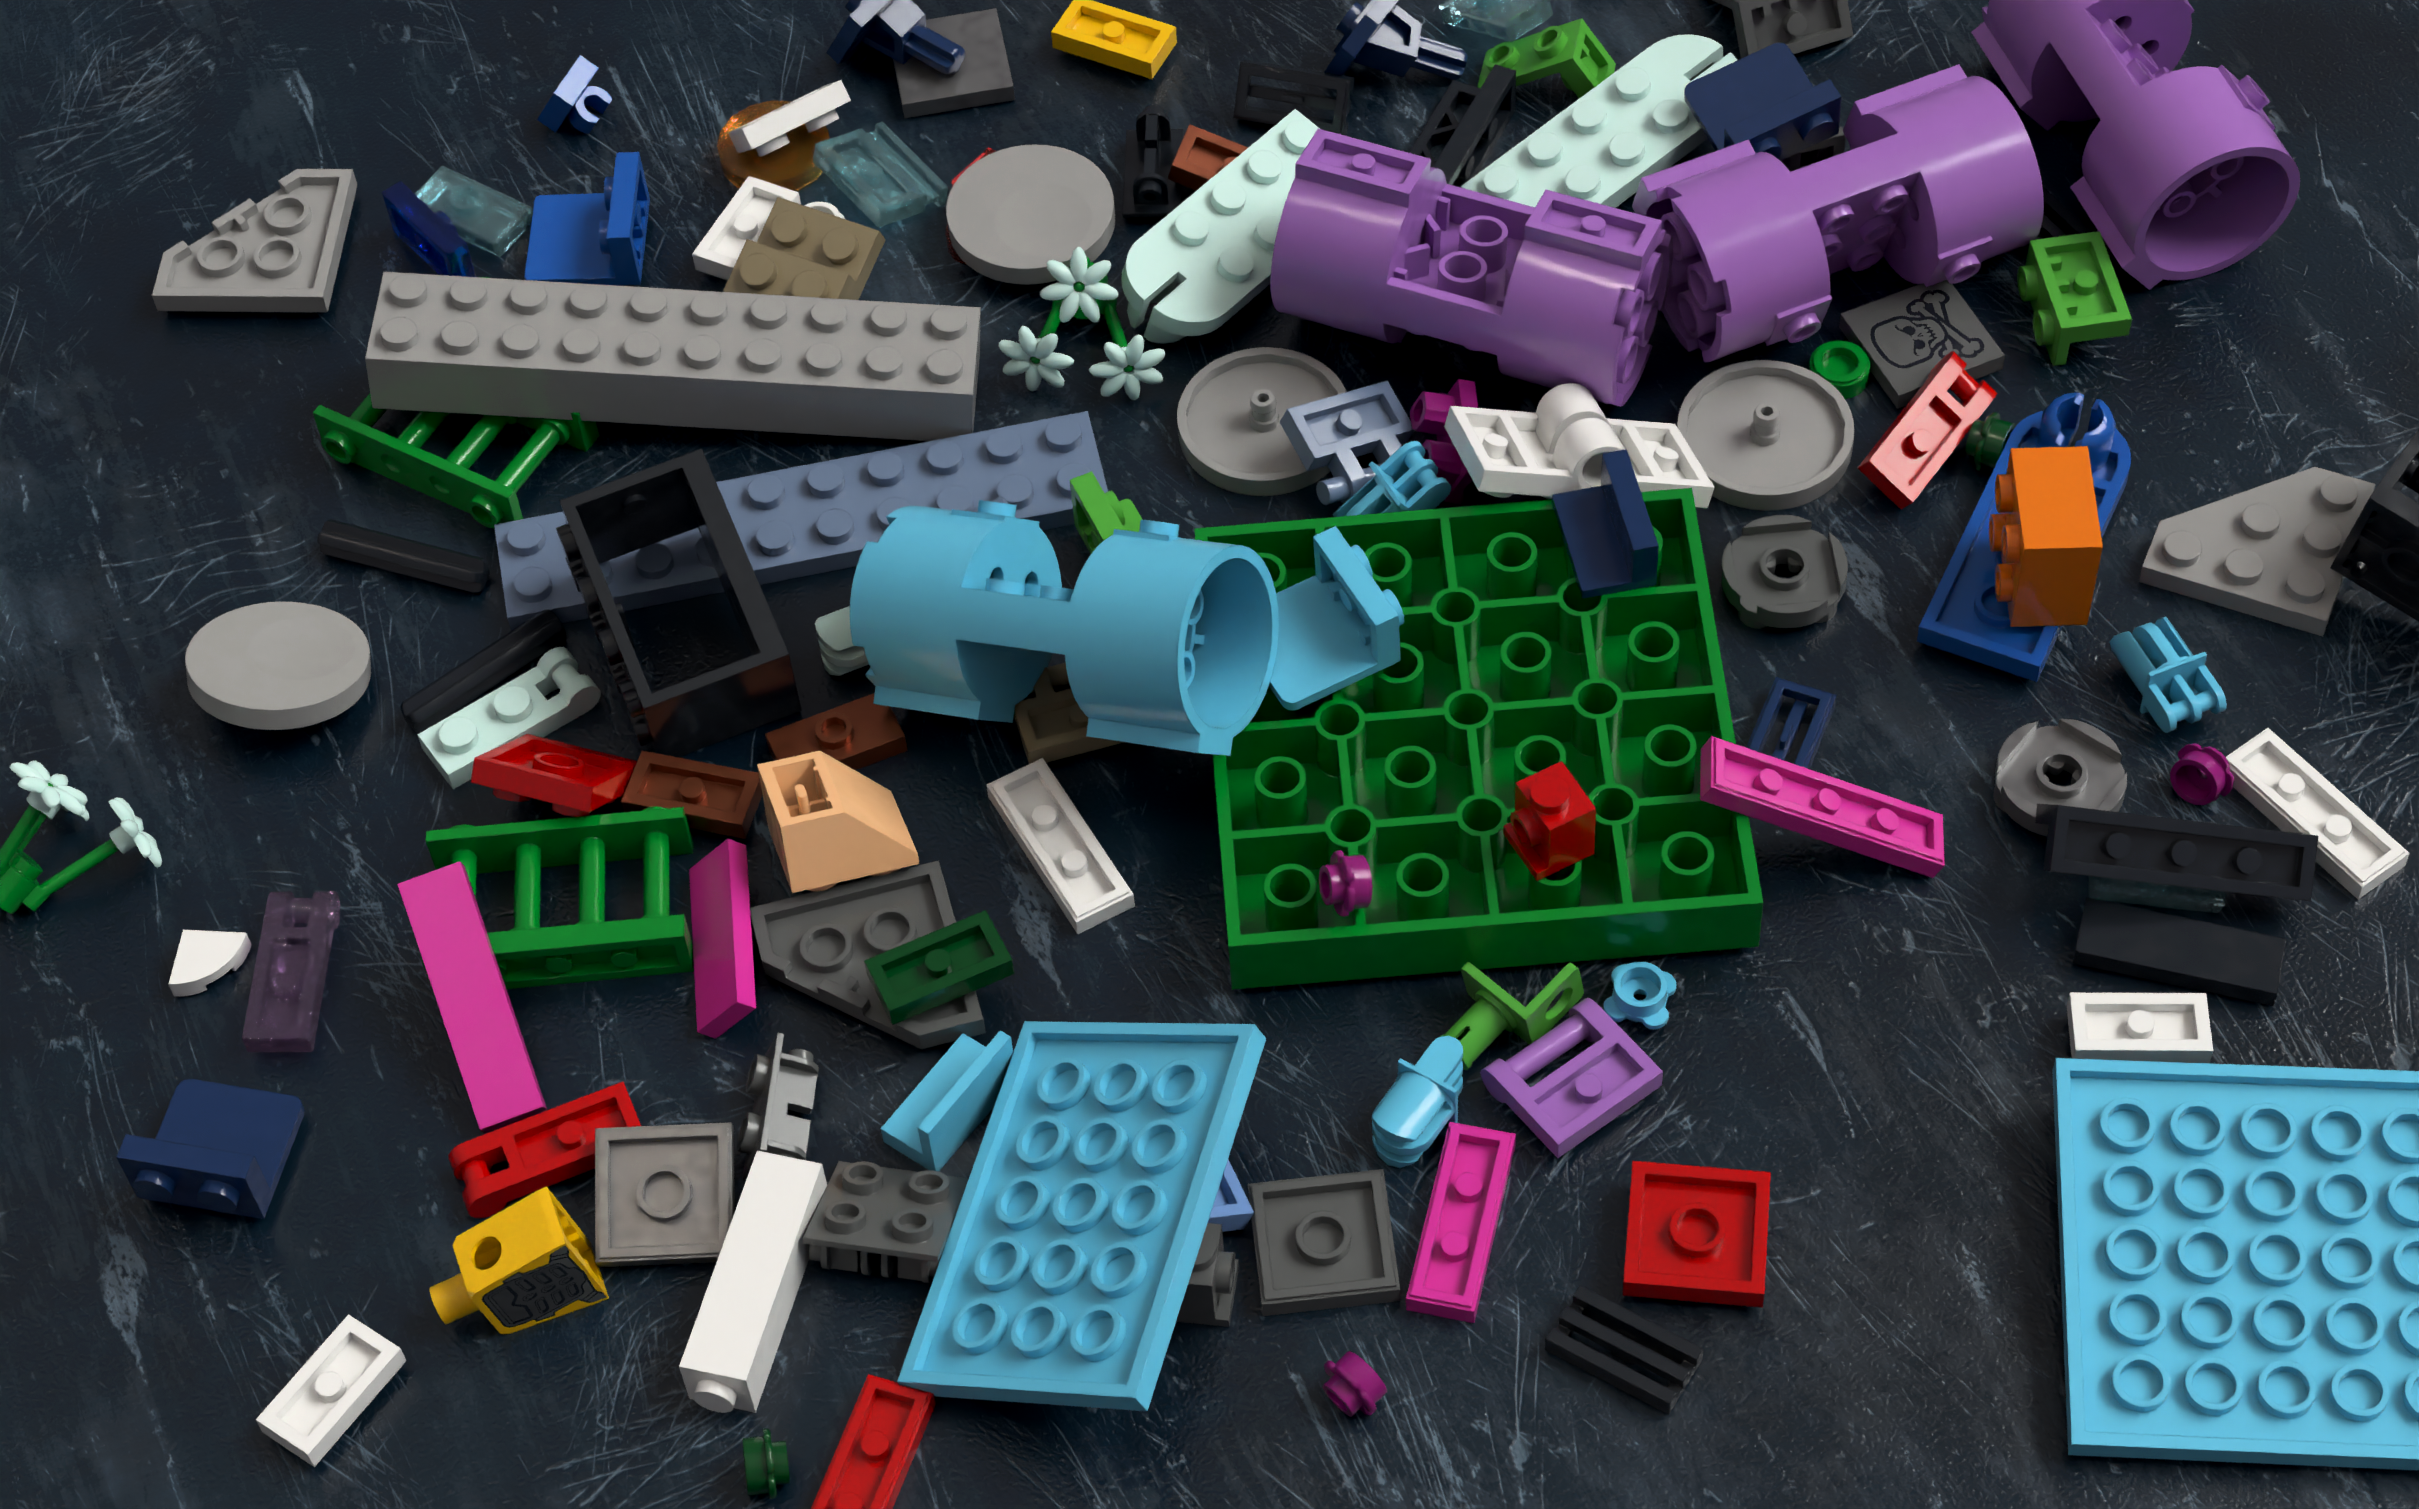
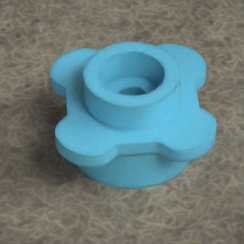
M1632 962L1617 966L1611 974V981L1614 984L1611 997L1604 1001L1603 1010L1615 1022L1628 1019L1634 1022H1642L1646 1028L1653 1030L1665 1026L1669 1020V1012L1666 1009L1669 996L1676 992L1675 978L1670 973L1662 971L1657 966L1648 962ZM1642 994L1646 998L1644 1000H1637L1634 998V995Z

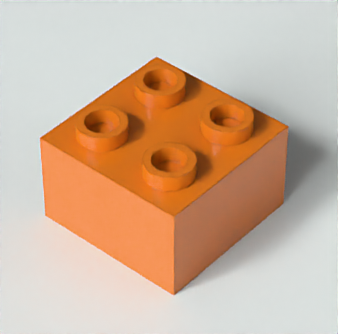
M2088 446L2011 448L2007 474H1997L1995 502L1997 512L2000 514H1990L1989 518L1991 552H2001L2002 564H1997L1995 571L1997 601L2007 602L2011 627L2087 625L2103 549Z

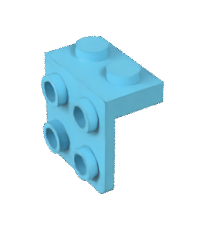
M1336 526L1313 536L1316 575L1276 593L1279 612V637L1276 660L1269 687L1280 704L1287 710H1298L1401 661L1399 626L1404 624L1402 608L1391 590L1381 591L1376 584L1369 560L1360 546L1354 545L1350 547Z

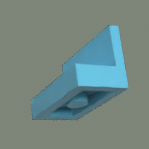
M1000 1030L985 1047L962 1033L881 1127L883 1142L926 1169L940 1171L995 1106L1013 1055L1011 1036Z

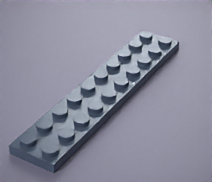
M1088 411L716 482L760 585L857 566L866 542L878 543L880 537L889 526L886 516L905 506L969 511L978 507L979 500L992 501L1003 496L1008 504L1017 505L1016 518L1039 521V528L1046 530L1075 524L1070 479L1092 471L1104 493L1108 492ZM563 511L494 524L506 613L511 631L546 609L551 610L562 623L589 618L586 604L581 592H578L565 559V552L556 531L557 527L567 524ZM698 528L599 564L615 604L621 603L624 611L725 592Z

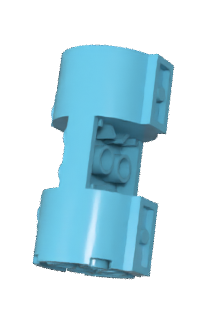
M979 500L977 512L905 506L886 516L889 526L880 537L878 543L866 542L852 583L850 630L853 646L864 647L870 669L865 675L876 686L873 704L976 720L1013 723L1015 705L1033 691V687L1045 667H1048L1053 653L1065 655L1066 670L1073 696L1080 709L1089 717L1086 736L1193 753L1231 756L1233 737L1250 723L1269 687L1278 647V602L1274 583L1265 562L1249 547L1178 537V524L1141 520L1139 532L1114 529L1113 535L1100 543L1089 556L1079 574L1074 589L1062 588L1058 560L1051 542L1042 529L1039 528L1040 522L1016 518L1017 505Z

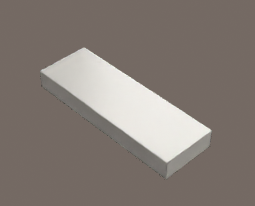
M2269 728L2226 756L2230 765V772L2234 776L2233 787L2281 831L2318 835L2316 862L2358 900L2405 867L2409 852Z
M1043 758L986 785L988 798L1077 934L1135 907L1134 894Z

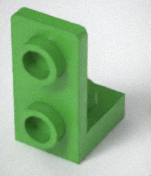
M1581 18L1560 26H1550L1539 33L1512 42H1502L1489 49L1485 53L1477 87H1482L1496 64L1516 70V86L1560 73L1564 85L1570 91H1574L1578 98H1581L1612 75L1615 71L1616 63Z

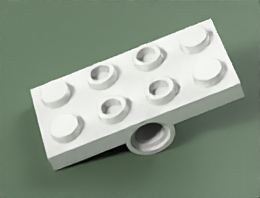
M1576 383L1561 384L1549 390L1540 400L1536 413L1450 406L1444 425L1477 490L1494 497L1506 498L1513 494L1542 496L1549 500L1552 499L1553 494L1601 486L1602 454L1627 449L1641 492L1692 488L1695 507L1708 508L1715 488L1676 424L1606 418L1592 393L1586 387Z

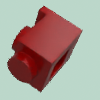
M1562 761L1515 783V812L1510 815L1511 823L1503 826V834L1536 881L1594 854L1596 807Z

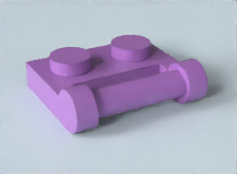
M1585 998L1570 1008L1569 1018L1506 1061L1500 1058L1496 1059L1481 1069L1480 1072L1482 1081L1490 1094L1497 1101L1506 1103L1557 1158L1662 1086L1663 1071L1590 998ZM1584 1039L1589 1042H1595L1531 1088L1525 1082L1529 1077Z

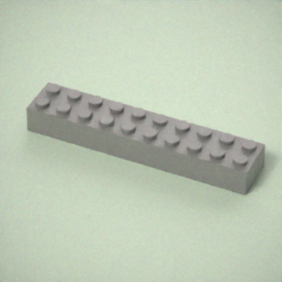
M383 272L365 362L372 407L378 409L573 420L571 413H580L581 421L933 441L973 433L980 361L981 307Z

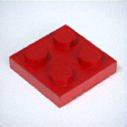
M525 734L475 757L471 783L493 788V795L503 800L524 802L534 798L552 803V810L559 814L574 817L588 816L593 810L607 803H613L616 798L624 795L637 761Z
M1632 1161L1622 1296L1763 1308L1771 1172Z

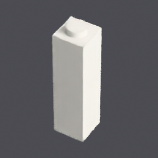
M762 1151L756 1152L679 1365L689 1399L695 1400L696 1403L706 1409L727 1413L735 1408L756 1413L809 1261L810 1244H803V1237L827 1187L821 1163Z

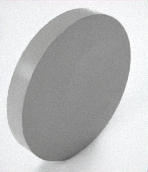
M1037 144L1002 149L976 161L954 183L946 205L950 240L958 256L969 267L991 279L1005 283L1025 285L1056 281L1047 269V262L1049 260H1056L1069 267L1073 250L1081 247L1086 257L1090 259V262H1093L1107 247L1115 227V207L1112 188L1099 167L1074 151L1057 146Z
M1259 347L1227 354L1202 368L1190 380L1181 395L1177 409V425L1182 452L1188 463L1200 476L1210 483L1234 493L1251 496H1273L1300 490L1323 478L1330 472L1328 466L1307 471L1282 428L1280 420L1288 408L1347 391L1341 380L1331 369L1313 357L1297 351L1283 348Z
M1753 360L1722 367L1704 377L1689 391L1678 414V429L1715 487L1712 496L1737 507L1771 511L1807 504L1831 490L1840 481L1851 460L1854 441V420L1846 400L1826 379L1811 370L1791 363Z
M266 602L244 606L224 613L204 625L193 636L185 655L187 685L195 702L203 710L222 721L252 729H294L331 719L346 711L360 699L366 691L371 677L370 648L363 631L353 621L336 611L301 602Z

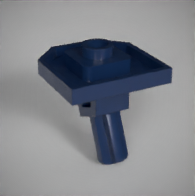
M849 0L845 8L851 14L826 52L837 64L848 60L866 43L903 65L913 56L939 72L955 75L960 70L961 63L966 55L963 47L926 27V13L912 0Z
M1371 0L1365 8L1356 1L1336 28L1344 36L1333 52L1336 55L1324 73L1345 76L1352 65L1358 63L1400 77H1404L1410 67L1451 80H1459L1465 70L1468 55L1462 48L1420 36L1422 24L1398 6L1401 0Z

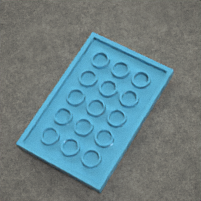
M1024 1021L897 1382L902 1386L934 1393L935 1397L1148 1411L1266 1042V1037L1255 1024Z

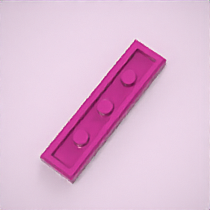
M1713 736L1701 748L1700 800L1931 878H1934L1945 866L1943 814Z
M459 861L397 884L479 1129L486 1133L546 1111L547 1107L465 866Z

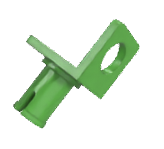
M1467 962L1461 968V973L1468 995L1476 1002L1444 1035L1439 1037L1451 1036L1461 1042L1463 1046L1462 1062L1464 1070H1468L1472 1063L1504 1030L1514 1032L1530 1045L1549 1032L1569 1009L1582 998L1584 989L1579 968L1571 962L1568 963L1525 1007L1473 964ZM1564 990L1558 1002L1547 1011L1553 999Z

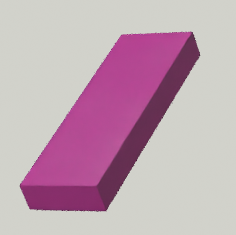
M729 838L689 869L697 1032L715 1039L756 1009L746 845Z
M1449 1121L1406 1296V1310L1470 1323L1475 1322L1516 1147V1134Z

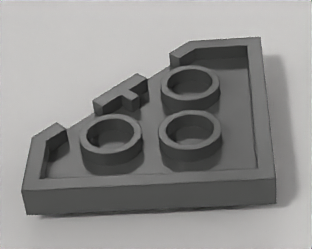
M939 860L894 871L887 875H878L834 886L823 891H814L750 907L751 920L765 975L919 1049L956 1041L962 1033L969 1037L986 1033L976 991L892 1025L866 973L864 960L956 922Z

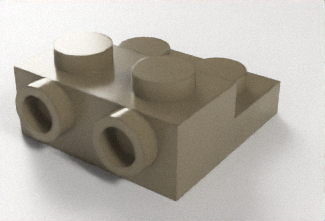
M777 197L757 242L749 239L746 240L723 291L859 300L886 239L879 230Z

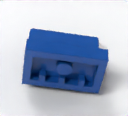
M639 152L616 153L614 176L605 177L604 193L539 195L535 197L524 275L525 280L599 285H641L650 197Z

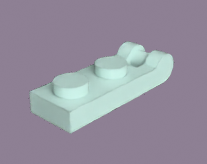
M555 647L540 658L536 667L417 735L423 751L454 790L471 780L475 757L525 734L539 737L547 736L591 710L598 703L601 691L588 675H580L577 672L578 662L567 648ZM560 689L559 694L547 700L544 697L554 690Z

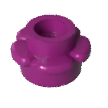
M2192 743L2185 745L2178 752L2179 760L2171 768L2170 780L2174 790L2182 799L2194 805H2206L2216 801L2219 795L2226 796L2230 793L2234 785V776L2230 772L2227 758L2219 750L2210 746L2201 748L2199 744Z
M1342 850L1333 852L1330 865H1322L1319 872V888L1322 900L1325 905H1334L1336 912L1340 916H1348L1349 912H1352L1353 909L1368 908L1372 899V877L1366 858L1363 855L1344 856Z
M1347 1351L1336 1363L1328 1360L1324 1364V1370L1330 1376V1379L1323 1384L1322 1388L1329 1399L1343 1413L1350 1417L1358 1410L1369 1416L1375 1413L1377 1410L1375 1404L1387 1393V1388L1378 1374L1361 1357L1351 1351Z

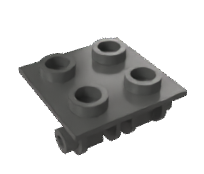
M838 1161L803 1237V1244H810L809 1259L820 1261L821 1268L828 1270L838 1269L858 1272L861 1265V1273L871 1275L875 1266L876 1256L881 1254L882 1277L891 1278L897 1259L898 1278L931 1283L969 1178L947 1176L934 1170L917 1172L880 1167L875 1163L866 1161L855 1163Z

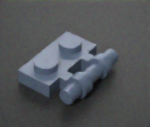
M1388 381L1288 408L1280 420L1282 428L1307 471L1328 466L1333 478L1319 481L1316 486L1317 496L1324 505L1338 501L1344 504L1376 475L1371 467L1362 469L1356 457L1373 453L1379 463L1378 466H1381L1402 447L1401 444L1408 442L1415 431L1412 429L1411 421Z

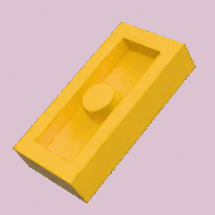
M1073 0L1051 31L1052 46L1055 49L1149 79L1154 78L1177 43L1175 26L1093 0Z

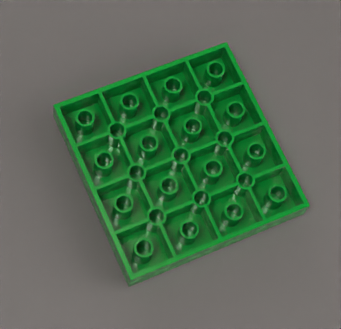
M1692 488L1641 492L1659 545L1656 585L1582 599L1554 512L1552 499L1194 528L1195 540L1243 545L1254 550L1265 562L1271 574L1275 591L1278 593L1316 575L1313 536L1336 526L1350 547L1358 545L1364 551L1371 565L1374 581L1381 591L1389 589L1393 592L1404 614V624L1399 626L1401 661L1298 710L1285 709L1270 687H1268L1255 716L1239 734L1233 737L1231 756L1213 754L1232 990L1461 971V968L1467 962H1470L1478 969H1492L1759 947L1763 897L1749 816L1700 800L1701 748L1711 736L1736 744ZM1562 761L1596 807L1594 854L1536 881L1504 836L1503 826L1511 823L1510 815L1515 812V783ZM1342 850L1344 856L1363 855L1369 864L1372 877V899L1369 907L1353 909L1346 917L1340 916L1336 912L1334 905H1325L1319 888L1320 868L1322 865H1330L1333 852Z

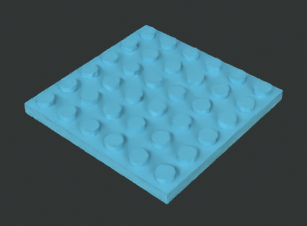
M2055 1058L2052 1073L2068 1455L2419 1470V1071Z

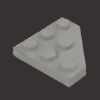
M296 169L278 180L281 189L257 204L249 198L211 222L214 231L190 246L182 240L163 252L152 293L157 311L328 312L357 189V181L353 169Z
M2312 467L2161 520L2144 560L2139 582L2323 637L2344 576L2330 567L2369 497L2374 492L2376 484L2322 468Z

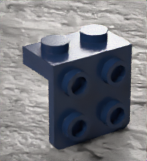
M1774 43L1688 83L1684 89V100L1715 151L1749 139L1755 153L1767 152L1781 161L1839 134L1841 95L1831 79L1813 86L1790 48L1784 43Z
M186 1079L177 1085L156 1138L126 1134L116 1158L137 1198L264 1219L303 1120L305 1109L301 1100L294 1095Z

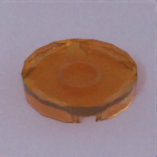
M771 100L750 105L733 115L720 130L717 150L724 176L739 189L748 176L793 191H799L816 181L829 165L831 141L827 126H823L810 133L805 124L786 132L790 141L789 144L759 157L755 148L738 153L728 132L792 101Z

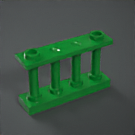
M370 393L349 417L322 405H319L313 412L321 437L322 447L336 461L344 464L353 462L470 513L477 522L489 528H495L494 524L523 519L516 493L556 445L562 446L566 443L587 452L600 436L596 421H581L580 413H571L573 420L483 415L446 459H443L420 448L450 413L420 411L398 438H395L372 428L388 409L373 408ZM517 422L536 430L495 481L469 470L507 424L513 425Z
M648 807L641 811L483 826L463 824L449 829L426 831V844L435 869L437 870L460 861L465 866L475 899L477 874L515 870L514 928L510 931L487 933L506 989L694 972L693 944L685 915H670L669 856L693 854V841L684 807ZM643 858V917L605 922V862ZM579 864V922L574 925L540 928L541 868ZM421 956V961H422L423 967H424V969H425L426 975H427V977H428V974H427V971H426V968H425V965H424V962H423V959H422V956Z

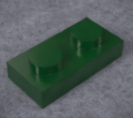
M986 910L864 960L867 976L892 1025L1015 974L1012 958Z

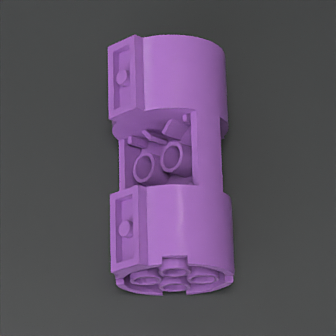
M1989 0L1988 7L1982 8L1984 22L1971 33L2019 108L2047 131L2059 121L2083 122L2100 118L2101 121L2093 130L2084 149L2082 157L2083 177L2070 188L2097 230L2100 231L2102 238L2122 269L2150 290L2163 279L2188 280L2220 271L2256 250L2282 225L2297 199L2300 188V173L2296 163L2273 131L2275 129L2274 125L2262 109L2270 103L2265 93L2249 75H2246L2239 81L2223 65H2220L2218 68L2196 66L2172 71L2183 56L2191 36V14L2195 10L2188 0Z
M1960 64L1855 101L1843 129V133L1850 144V151L1790 172L1772 154L1767 152L1755 153L1748 139L1642 177L1632 208L1636 214L1662 220L1661 229L1666 230V234L1672 235V269L1665 306L1662 312L1680 343L1688 352L1700 348L1703 361L1711 362L1763 342L1767 346L1788 339L1791 343L1799 342L1809 338L1821 328L1823 319L1832 301L1830 295V275L1848 267L1855 272L1861 271L1876 264L1884 256L1896 273L1913 284L1924 283L1926 287L1945 280H1948L1950 284H1956L1976 274L1981 268V262L2026 246L2030 243V240H2035L2040 232L2044 213L2042 180L2030 138L2008 98L1989 80L1980 76L1966 77Z
M1317 129L1295 163V179L1283 208L1273 250L1270 279L1271 297L1275 309L1280 313L1387 343H1401L1406 333L1410 332L1415 335H1427L1463 345L1469 350L1497 355L1498 368L1502 375L1551 389L1566 383L1580 384L1592 393L1596 401L1621 407L1627 402L1636 388L1653 347L1647 343L1652 335L1658 310L1663 311L1673 261L1672 235L1665 233L1666 230L1661 229L1662 220L1546 189L1536 207H1531L1447 184L1445 174L1441 169L1431 167L1430 158Z

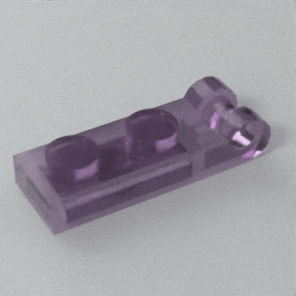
M336 891L315 892L313 898H294L292 892H270L268 895L242 1040L248 1052H313L333 933L340 921V899ZM295 923H308L307 927H294Z

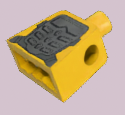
M547 1186L456 1236L452 1246L461 1273L429 1288L435 1309L446 1325L480 1310L500 1334H511L609 1298L600 1269L595 1263V1254L591 1242Z

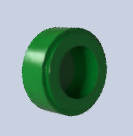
M1840 340L1830 341L1814 350L1810 358L1809 370L1830 382L1844 399H1849L1859 395L1866 388L1869 380L1870 359L1867 353L1854 343Z

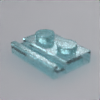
M883 122L877 123L875 131L866 133L861 128L815 143L813 162L878 228L923 213L928 204L935 203L938 207L946 204L949 187Z

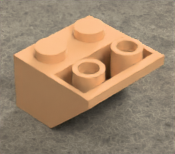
M822 751L757 764L769 832L792 893L804 890L823 891L832 888L839 882L865 876L887 875L901 868L919 864L918 853L894 796L887 788Z

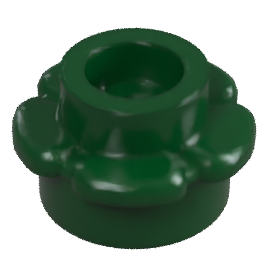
M1997 412L1989 415L1985 422L1975 420L1969 432L1966 455L1974 457L1975 467L1978 471H1982L1984 466L1995 468L2006 442L2015 428L2014 423L2000 420V414Z
M764 1428L763 1436L742 1438L747 1495L769 1493L770 1499H774L777 1496L776 1485L790 1483L786 1441L771 1442V1432L769 1429Z

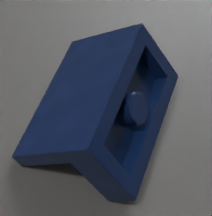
M1627 449L1603 453L1601 486L1552 495L1554 512L1582 599L1655 586L1657 581L1659 545Z

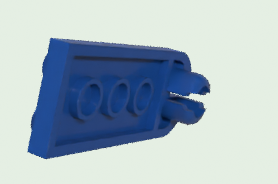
M2078 392L2064 394L2050 402L2044 411L2026 417L2013 429L1919 625L1917 642L2035 682L2038 681L2062 626H2010L2007 602H1998L1996 598L1995 571L1996 565L2002 564L2001 552H1991L1989 518L1990 514H2000L1996 509L1995 482L1997 474H2007L2011 448L2070 447L2079 427L2085 395ZM2096 399L2091 410L2088 431L2082 440L2076 442L2074 447L2088 446L2102 538L2127 484L2131 465V453L2125 438L2115 428L2116 422L2111 410L2102 400Z

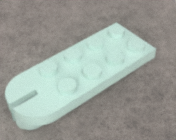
M1684 34L1662 39L1645 49L1461 187L1531 207H1536L1546 189L1616 208L1637 192L1642 177L1671 167L1708 139L1684 100V89L1688 83L1737 61V59L1731 52L1723 57V46L1704 36Z
M1294 109L1132 245L1128 252L1121 277L1122 288L1128 300L1127 314L1131 327L1135 329L1144 321L1150 303H1158L1153 307L1144 333V337L1148 341L1167 344L1174 343L1186 336L1204 335L1221 327L1271 284V265L1275 239L1283 208L1295 179V163L1317 129H1320Z

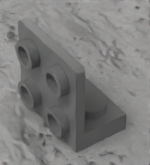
M1712 0L1732 9L1741 59L1774 43H1784L1793 54L1854 36L1848 0Z

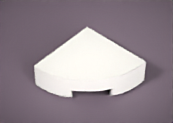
M183 930L168 983L173 995L189 996L199 994L207 990V984L219 979L231 968L233 971H236L245 961L251 948V942L247 933Z

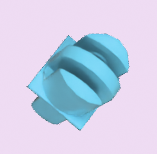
M1411 441L1400 447L1381 466L1374 462L1369 463V466L1376 475L1336 510L1333 516L1341 517L1435 509L1450 494L1451 485L1446 478L1436 476L1438 467L1433 460L1424 459L1425 449L1421 443Z
M2166 616L2157 619L2155 624L2150 622L2134 628L2132 634L2129 631L2114 635L2110 640L2111 651L2143 696L2140 706L2141 714L2149 712L2163 732L2168 733L2175 730L2177 722L2184 719L2189 723L2200 721L2202 713L2210 710L2212 713L2218 714L2226 710L2227 703L2224 692L2205 666L2207 654L2202 652L2193 655Z
M1451 1036L1436 1038L1415 1066L1401 1058L1398 1060V1077L1372 1113L1373 1144L1377 1155L1387 1165L1402 1168L1414 1164L1422 1153L1431 1146L1447 1123L1449 1124V1121L1458 1123V1096L1463 1089V1046L1456 1038Z

